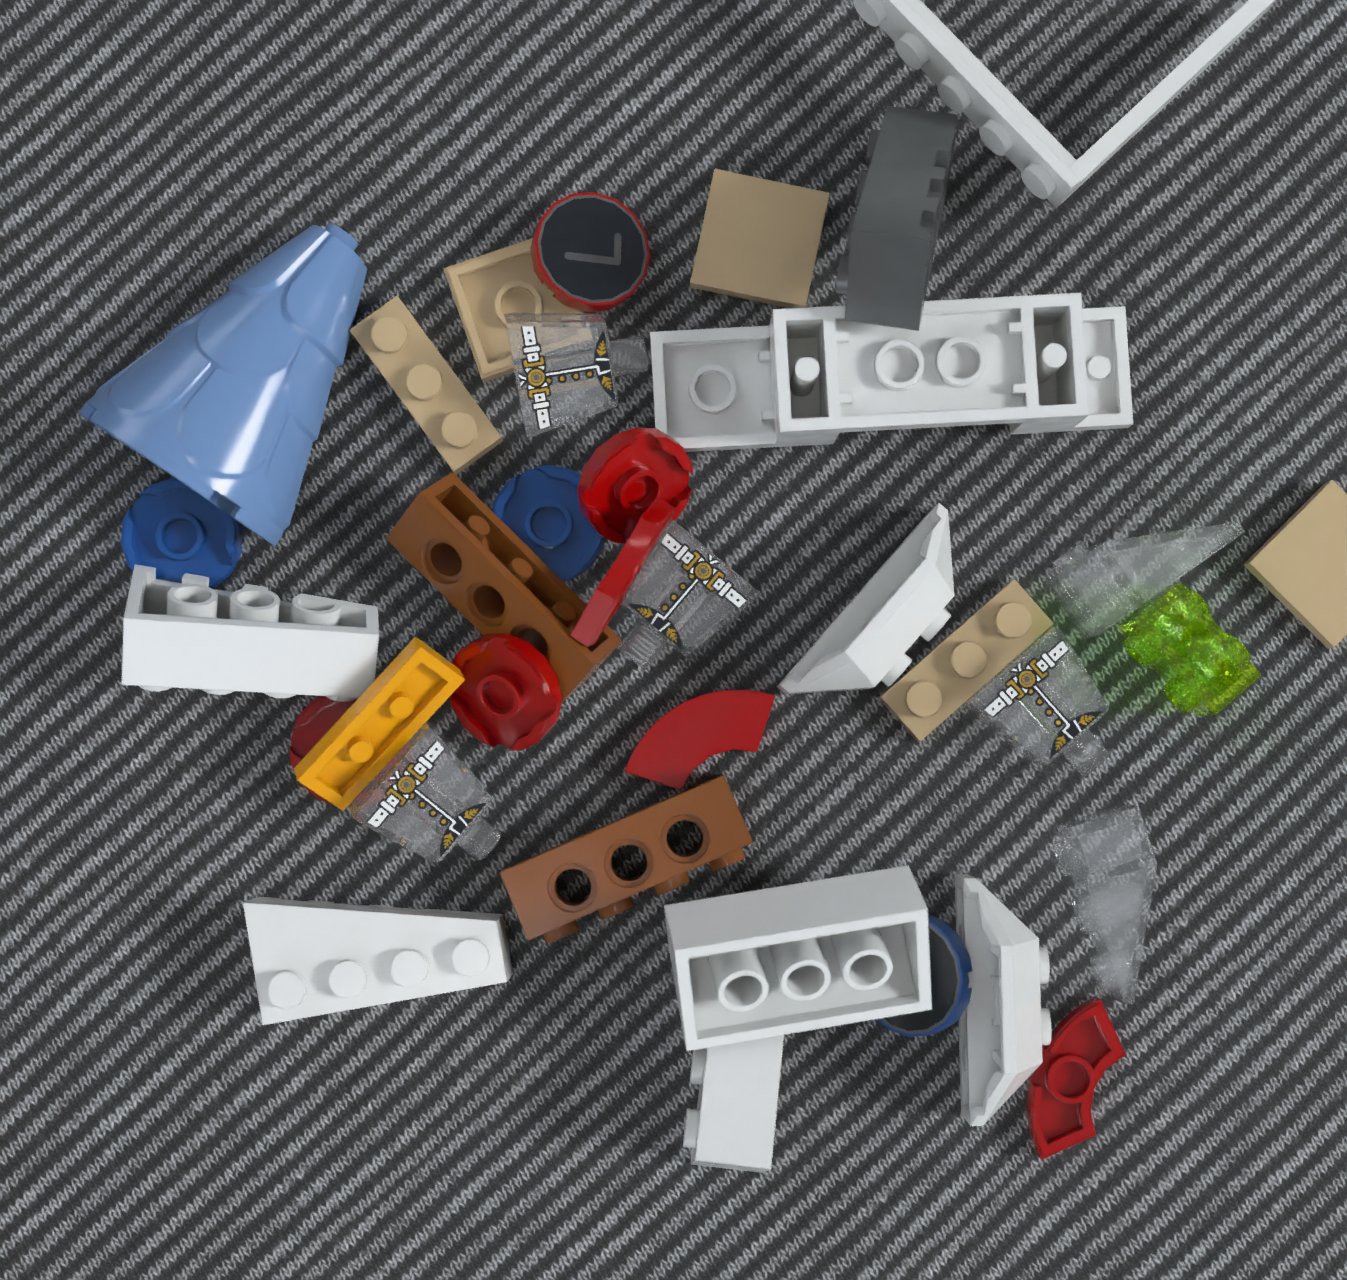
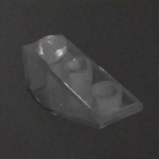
M1123 804L1058 824L1057 828L1061 840L1054 841V850L1063 874L1065 876L1072 875L1079 897L1072 899V907L1079 928L1083 934L1091 933L1097 956L1090 958V964L1096 983L1101 992L1109 991L1112 998L1123 1004L1134 1002L1157 862L1139 806Z

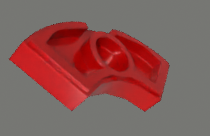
M656 497L641 516L618 557L593 593L570 635L572 638L587 647L590 644H595L657 546L675 514L673 511L675 507Z
M724 690L704 694L680 704L661 717L645 733L633 751L625 772L682 790L691 772L710 756L730 750L757 752L775 695L751 690Z
M1098 997L1082 1003L1057 1024L1052 1031L1050 1045H1042V1064L1030 1075L1027 1091L1028 1127L1035 1151L1041 1160L1096 1136L1091 1115L1094 1089L1105 1070L1126 1055L1105 1007Z

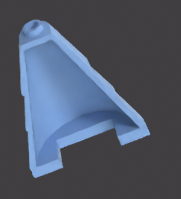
M329 223L325 229L317 225L310 226L230 281L226 293L170 330L163 341L99 387L95 395L83 405L78 413L210 501L255 534L276 546L282 537L283 531L290 526L313 441L317 440L335 369L343 365L351 335L350 329L353 327L367 273V267L354 252L359 245L358 242L333 223Z

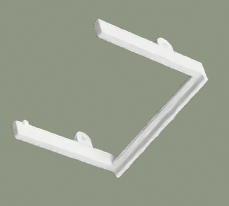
M853 0L858 14L865 22L874 27L879 26L895 42L899 56L908 66L916 70L921 69L937 85L939 96L950 109L958 113L963 112L977 126L984 144L993 153L999 156L1005 155L1021 172V178L1025 186L1035 196L1041 199L1047 198L1057 208L1262 17L1276 0H1248L1245 4L1241 0L1237 1L1228 11L1231 17L1078 160L1051 135L921 0Z

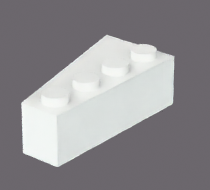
M135 564L123 618L122 685H135L148 691L189 688L202 689L214 695H225L234 691L261 692L274 698H290L297 694L326 696L331 700L340 702L352 701L359 698L375 681L379 641L378 607L302 593L295 596L292 602L280 601L279 596L269 591L268 587L245 584L242 589L235 592L217 590L209 587V577L188 573L182 576V583L156 579V568Z

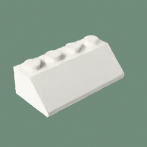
M909 865L664 905L670 959L686 1051L932 1010L928 908Z

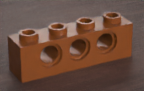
M453 472L421 491L386 537L404 556L406 561L415 567L483 635L487 633H508L528 641L542 653L558 677L562 703L592 676L623 641L608 625L595 644H590L589 647L572 638L570 635L587 605Z
M722 774L518 862L499 873L527 939L530 940L543 935L546 944L578 931L579 927L576 919L597 910L603 920L635 906L631 896L653 886L658 896L689 883L690 879L687 871L709 862L712 871H717L744 859L745 854L742 847L753 843L725 776ZM678 821H692L702 831V842L698 849L692 853H677L668 844L667 833L670 827ZM623 845H635L646 855L647 867L637 877H623L613 867V853ZM568 869H578L584 872L591 882L589 896L576 902L565 899L558 890L557 882L559 875Z

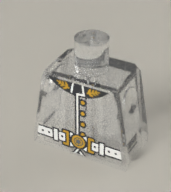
M504 314L526 437L535 436L616 407L619 403L615 377L648 371V359L643 336L609 341L606 321L601 314Z
M672 519L663 530L621 602L622 607L638 619L639 622L617 648L643 670L648 667L666 644L681 657L687 659L747 609L757 599L760 592Z
M1057 626L1046 630L963 704L971 714L1036 765L1046 766L1062 753L1084 777L1099 767L1110 755L1105 746L1089 730L1093 724L1108 712V705L1065 635Z
M428 720L349 805L352 817L360 824L434 863L442 861L455 844H458L476 860L480 861L493 850L501 836L500 831L480 816L492 800L491 794Z

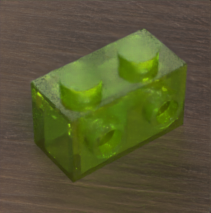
M1181 582L1162 587L1117 627L1127 637L1122 642L1126 651L1143 668L1147 669L1152 666L1167 683L1162 687L1163 693L1179 711L1186 715L1192 712L1195 716L1217 715L1262 675L1249 661L1251 656L1245 646L1232 634L1225 633L1210 616L1211 610L1205 600L1192 588L1185 587Z

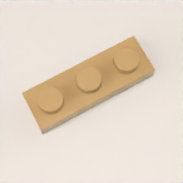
M395 296L350 329V332L456 475L504 441L398 296Z
M1013 579L878 698L915 740L921 742L1054 623L1020 584Z

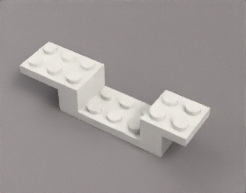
M1081 293L925 301L919 331L846 321V305L773 309L769 326L650 332L655 428L676 440L684 448L685 452L834 444L840 432L1009 423L1010 434L1120 429L1129 428L1133 425L1125 306L1082 309Z

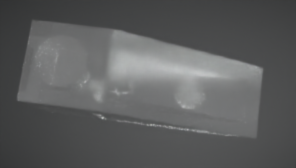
M1239 522L1105 541L1089 550L1080 542L1052 562L1058 572L1046 579L1044 583L1084 639L1095 637L1246 531Z

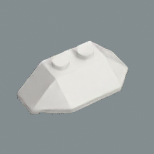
M938 503L927 513L778 684L777 688L784 694L870 689L876 687L880 681L889 687L897 680L912 662V659L905 654L909 647L919 636L923 637L927 642L930 641L951 617V614L944 609L954 597L948 510Z
M955 874L956 933L959 934L965 945L972 965V972H968V988H972L970 1002L959 1018L961 1115L970 1126H983L1042 1064V1045H1050L1051 1043L1050 1013L1048 1008H1041L1040 984H1048L1050 965L1048 951L1046 947H1039V938L982 883L968 874Z

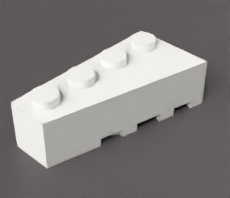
M257 897L243 902L263 1025L505 983L513 974L503 914L437 909H408L383 905L338 904L313 900H283L271 897Z
M784 1035L693 1050L690 1083L699 1084L697 1110L687 1109L683 1147L692 1148L690 1164L758 1173L771 1170Z

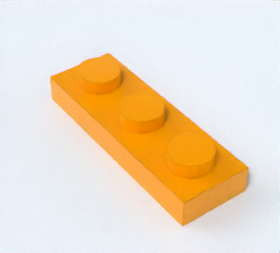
M415 636L294 768L297 781L344 811L464 682L465 679L460 669Z

